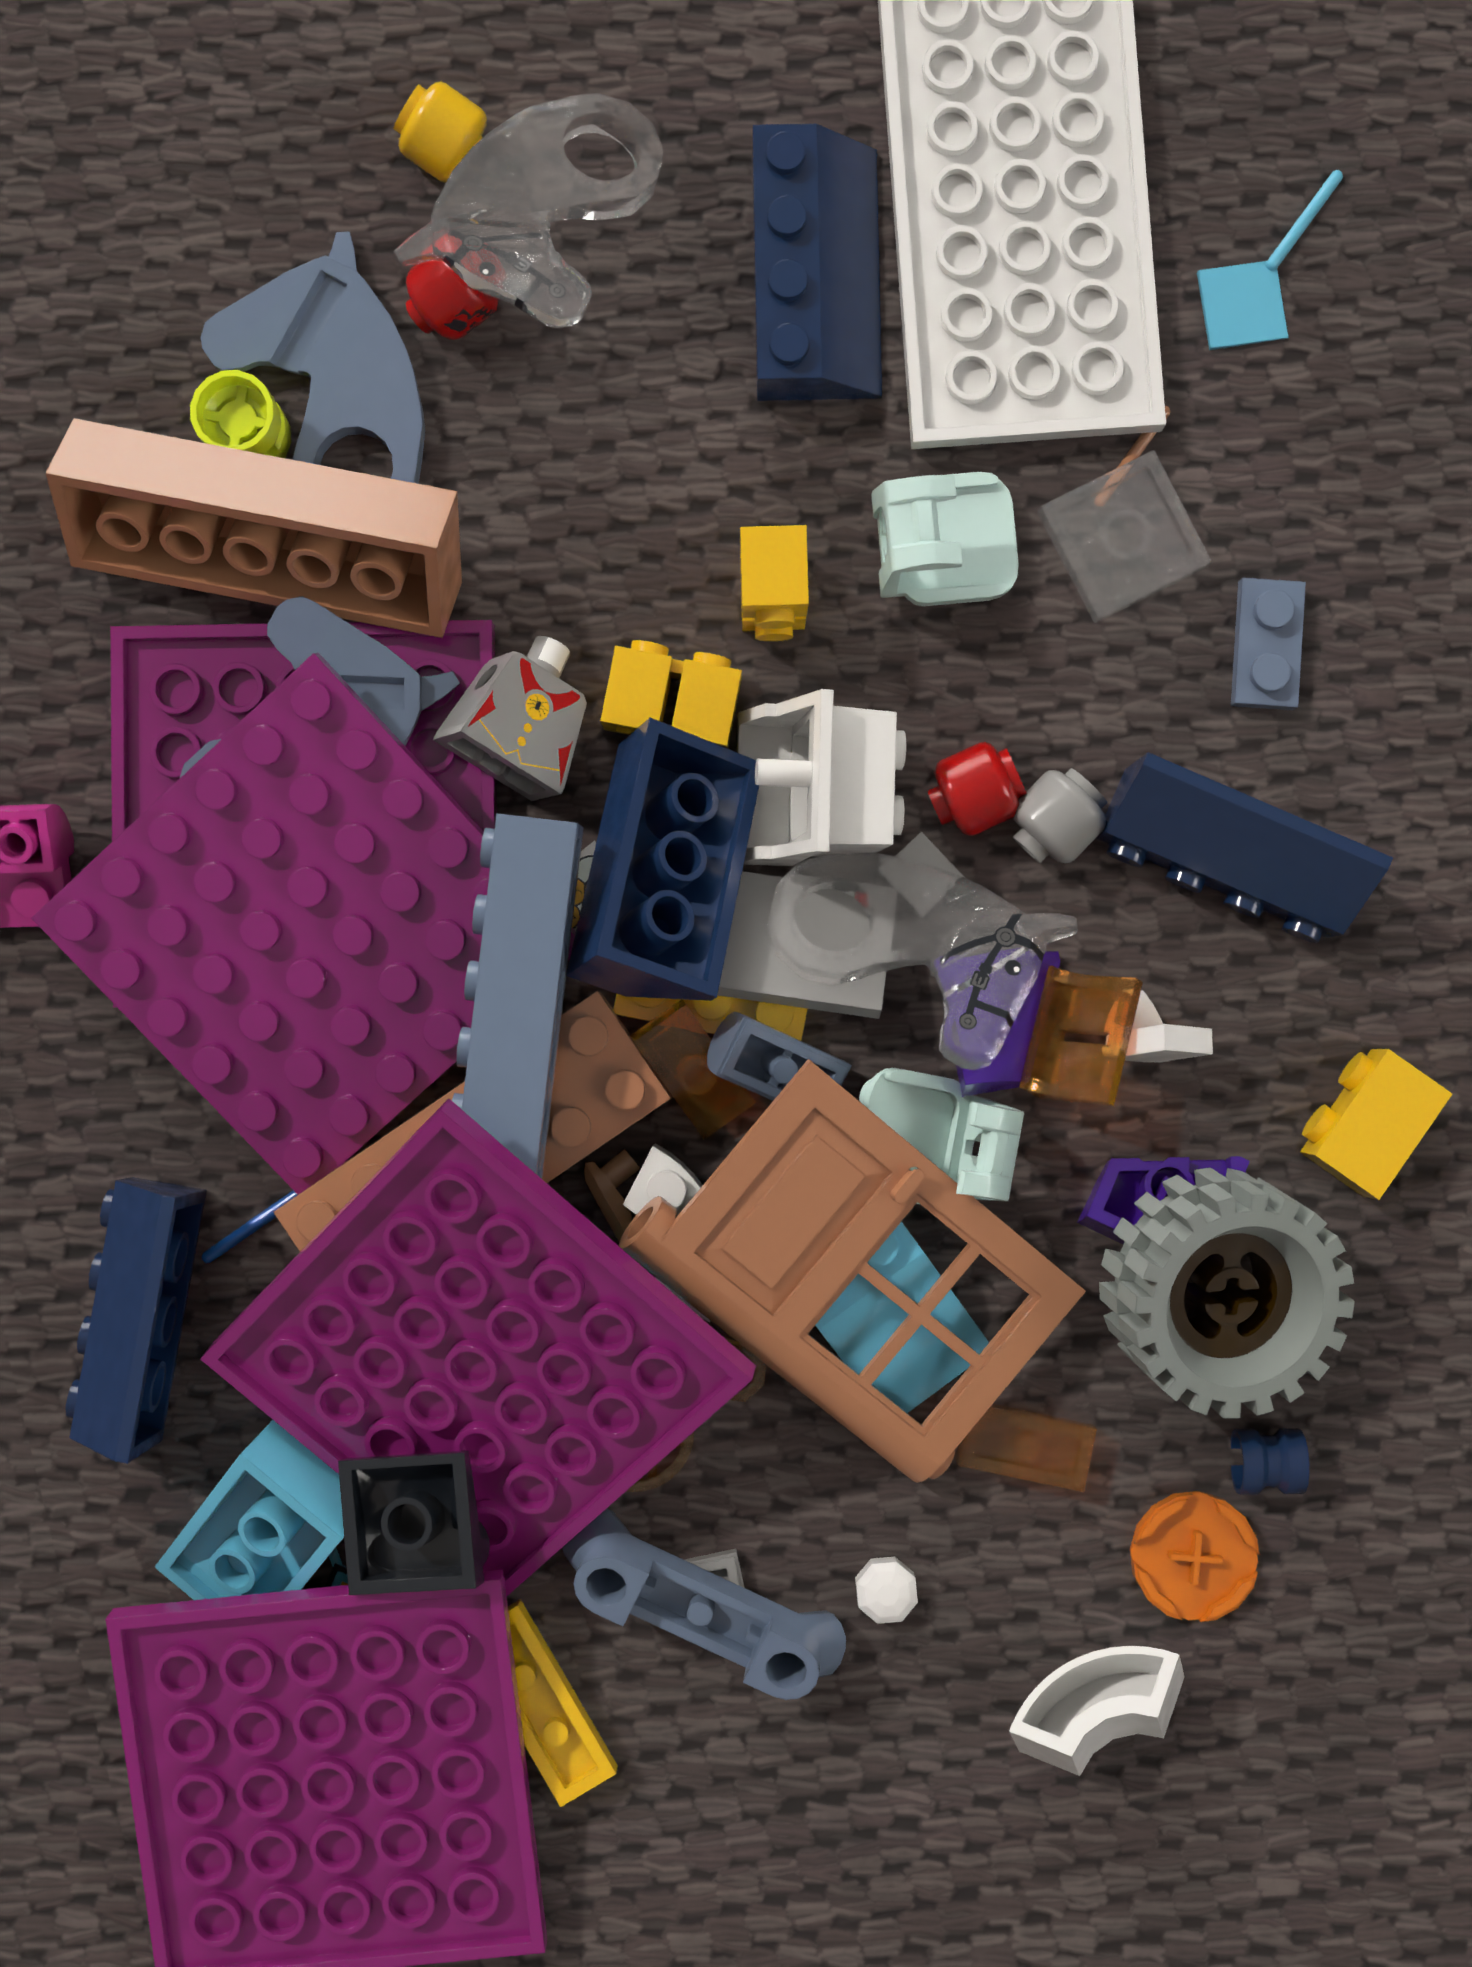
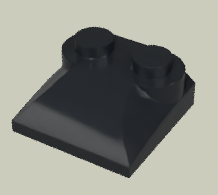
M469 1450L346 1458L338 1461L349 1595L476 1589L484 1583L483 1566L489 1555L490 1542L485 1527L478 1520Z

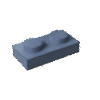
M1242 578L1238 582L1231 706L1295 710L1298 708L1306 582Z

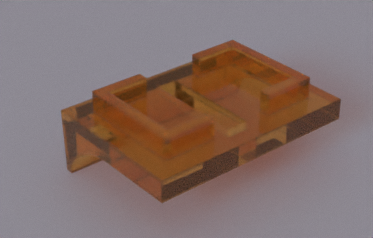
M1049 966L1019 1087L1041 1099L1114 1106L1143 982L1137 978L1085 975ZM1065 1033L1109 1036L1107 1045L1064 1041Z

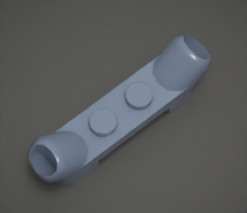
M605 1509L563 1546L564 1556L576 1570L573 1583L575 1594L584 1607L621 1626H624L629 1614H632L746 1668L743 1683L768 1695L784 1700L801 1698L810 1693L816 1686L819 1677L833 1674L841 1664L846 1649V1636L842 1624L834 1614L827 1610L797 1613L632 1536L610 1509Z

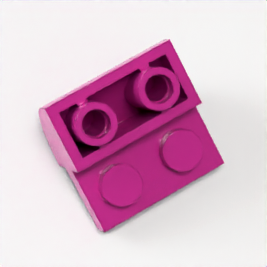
M57 804L0 805V928L39 927L31 918L72 880L69 857L74 853V838L68 818L63 809Z

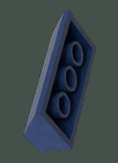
M817 123L753 125L752 175L757 401L882 398L877 149Z
M651 717L618 745L566 976L626 997L712 1001L717 998L759 785L755 784L756 760Z
M1149 752L1125 769L1105 815L1107 820L1106 827L1096 837V839L1110 844L1106 853L1118 861L1140 868L1145 860L1168 869L1165 879L1170 883L1197 893L1202 891L1204 885L1227 895L1223 904L1230 909L1254 918H1260L1262 910L1285 920L1282 927L1283 931L1312 943H1319L1321 936L1330 938L1344 935L1388 871L1393 857Z
M130 1177L116 1180L114 1189H109L103 1199L100 1224L102 1227L107 1228L103 1253L98 1252L95 1255L90 1268L89 1289L96 1292L92 1315L85 1317L78 1335L77 1351L79 1354L84 1355L80 1380H74L67 1396L66 1417L73 1418L70 1439L115 1462L128 1464L160 1443L163 1439L205 1204L206 1189Z

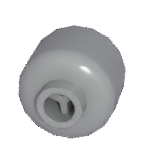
M1070 768L1065 774L1057 770H1049L1026 791L1027 794L1019 798V806L1013 820L1021 829L1013 836V839L1038 863H1041L1048 855L1057 862L1070 863L1106 827L1107 820L1102 808L1108 802L1076 770Z

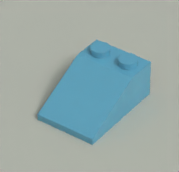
M900 1222L867 1262L917 1304L941 1276L902 1222ZM858 1273L815 1326L841 1360L856 1373L860 1374L909 1314ZM950 1289L930 1314L980 1354L989 1342ZM921 1325L872 1385L908 1413L968 1369L970 1364Z
M272 1420L238 1456L156 1564L155 1568L193 1600L301 1590L344 1538L339 1474Z

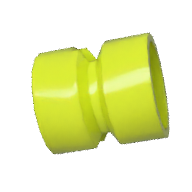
M240 370L220 371L207 377L195 390L190 403V419L197 436L203 443L286 458L291 445V426L267 387L254 375Z

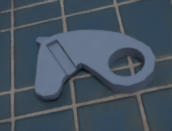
M336 232L329 256L319 257L283 273L216 313L205 322L201 334L202 349L217 370H240L245 372L257 366H270L290 373L311 377L306 412L292 460L320 465L324 453L334 442L347 435L364 434L378 439L388 447L392 454L393 463L391 479L419 483L425 440V422L416 375L407 349L390 314L365 279L357 272L355 250L350 232Z
M303 596L287 599L278 605L267 624L268 637L276 649L291 662L294 670L313 653H319L404 746H406L417 725L421 711L445 697L460 684L453 671L421 677L410 665L389 648L318 603ZM221 739L209 741L184 764L180 778Z

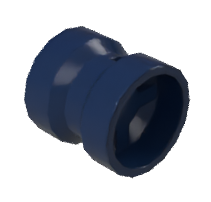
M1279 1428L1274 1435H1261L1255 1429H1234L1230 1438L1231 1449H1241L1243 1465H1231L1232 1482L1237 1494L1258 1495L1266 1486L1277 1488L1283 1494H1304L1307 1491L1310 1474L1309 1455L1306 1439L1301 1429Z

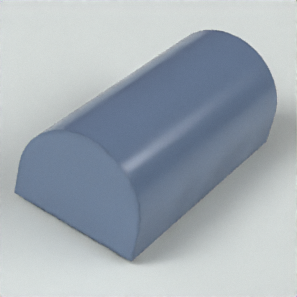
M732 1012L721 1022L711 1040L707 1055V1066L713 1074L773 1101L808 1059L841 1086L852 1065L739 1012Z

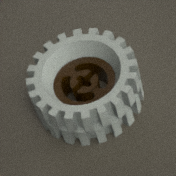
M1212 1168L1194 1170L1196 1185H1192L1179 1175L1173 1176L1162 1182L1168 1194L1167 1197L1159 1201L1146 1192L1134 1203L1144 1213L1135 1225L1123 1217L1119 1221L1113 1233L1124 1241V1245L1120 1252L1105 1249L1101 1264L1115 1277V1281L1099 1282L1100 1300L1113 1311L1103 1316L1108 1330L1121 1341L1117 1344L1121 1350L1175 1401L1180 1399L1191 1410L1207 1415L1209 1408L1212 1407L1222 1418H1240L1241 1403H1243L1258 1416L1274 1411L1270 1398L1271 1395L1278 1392L1291 1403L1305 1393L1297 1382L1300 1377L1308 1372L1319 1381L1330 1368L1319 1357L1326 1346L1340 1352L1347 1337L1345 1333L1335 1327L1337 1317H1353L1355 1301L1339 1290L1341 1286L1354 1284L1352 1267L1336 1257L1346 1250L1339 1237L1324 1228L1328 1223L1314 1211L1259 1177L1256 1180L1243 1171L1227 1168L1225 1177ZM1246 1253L1250 1257L1252 1274L1241 1267L1240 1264L1242 1256ZM1184 1296L1198 1307L1197 1314L1192 1319L1187 1318Z

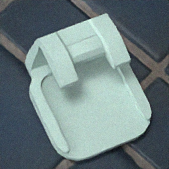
M970 472L908 477L885 481L872 491L873 517L877 519L881 556V569L879 571L881 597L905 596L915 605L934 606L989 601L1000 598L1011 590L1017 579L1019 567L1013 501L1010 491L996 475L987 472Z
M885 1068L863 1085L859 1101L958 1183L956 1194L973 1196L977 1200L1009 1201L1024 1111L975 1095L962 1097L961 1085L954 1079L899 1068ZM974 1141L980 1142L978 1156L972 1155ZM917 1167L910 1168L911 1171L917 1169Z

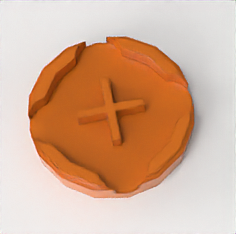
M1200 1491L1174 1493L1152 1505L1136 1525L1130 1546L1132 1574L1147 1600L1167 1616L1180 1620H1199L1200 1622L1218 1620L1239 1608L1254 1589L1258 1575L1256 1571L1258 1564L1257 1554L1259 1555L1258 1539L1246 1517L1223 1498Z

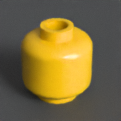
M435 82L427 90L418 84L393 126V130L400 134L398 146L401 154L444 183L454 180L461 170L473 176L492 144L482 137L487 123V117L482 108L444 82Z

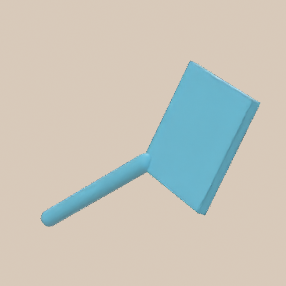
M1335 170L1330 174L1267 261L1197 271L1209 350L1288 338L1277 268L1343 179V174L1340 170Z

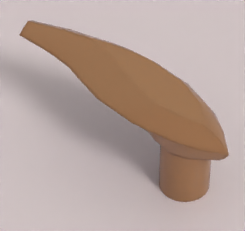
M625 1149L603 1167L599 1168L595 1162L585 1163L584 1170L585 1181L619 1242L624 1231L632 1221L631 1210L623 1205L625 1199L616 1188L640 1169Z

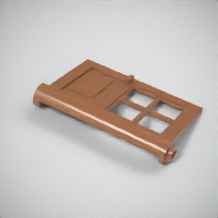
M809 1059L677 1217V1209L663 1197L657 1196L636 1214L619 1242V1247L643 1268L916 1483L922 1482L927 1478L936 1479L948 1469L954 1459L957 1446L1086 1292L973 1196L956 1194L958 1183ZM911 1167H917L913 1171L910 1170ZM917 1202L968 1243L918 1304L867 1263ZM979 1254L1029 1294L980 1354L930 1314ZM858 1273L909 1314L860 1374L856 1373L808 1334ZM921 1325L970 1364L969 1368L922 1424L872 1385Z

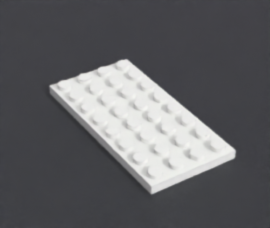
M878 0L911 449L1161 432L1166 425L1133 0Z

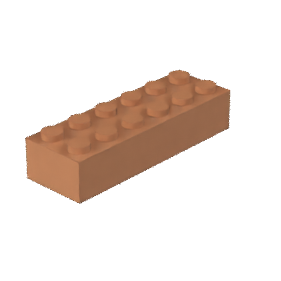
M75 418L71 422L46 471V477L72 567L274 606L280 605L287 599L303 596L318 603L342 619L443 638L462 584L457 491Z
M596 991L561 1015L542 1180L546 1183L673 1097L624 1024L615 1014L609 1002L599 991ZM465 1081L274 1211V1214L300 1252L448 1098L452 1100L454 1093H464Z

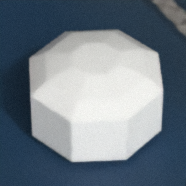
M895 1556L870 1559L855 1577L858 1607L877 1624L902 1622L918 1603L914 1572Z

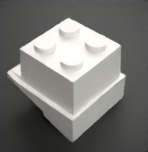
M820 689L777 704L765 703L739 712L737 753L756 760L755 784L759 785L744 865L794 866L810 856H870L893 845V835H901L905 813L903 796L895 795V770L903 769L906 758L905 731L896 730L897 712L833 706L834 690Z

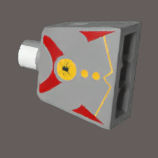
M537 636L527 657L522 653L512 651L490 659L482 667L447 716L433 740L531 801L562 794L587 705L584 694L560 679L570 656L569 649L555 639Z

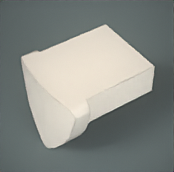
M1143 990L1126 992L1111 1016L1105 1044V1055L1108 1059L1136 1062H1166L1213 1054L1212 1029L1163 1024L1153 1003Z

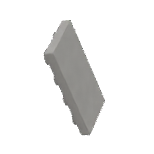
M742 871L718 996L879 1019L883 1004L895 893Z

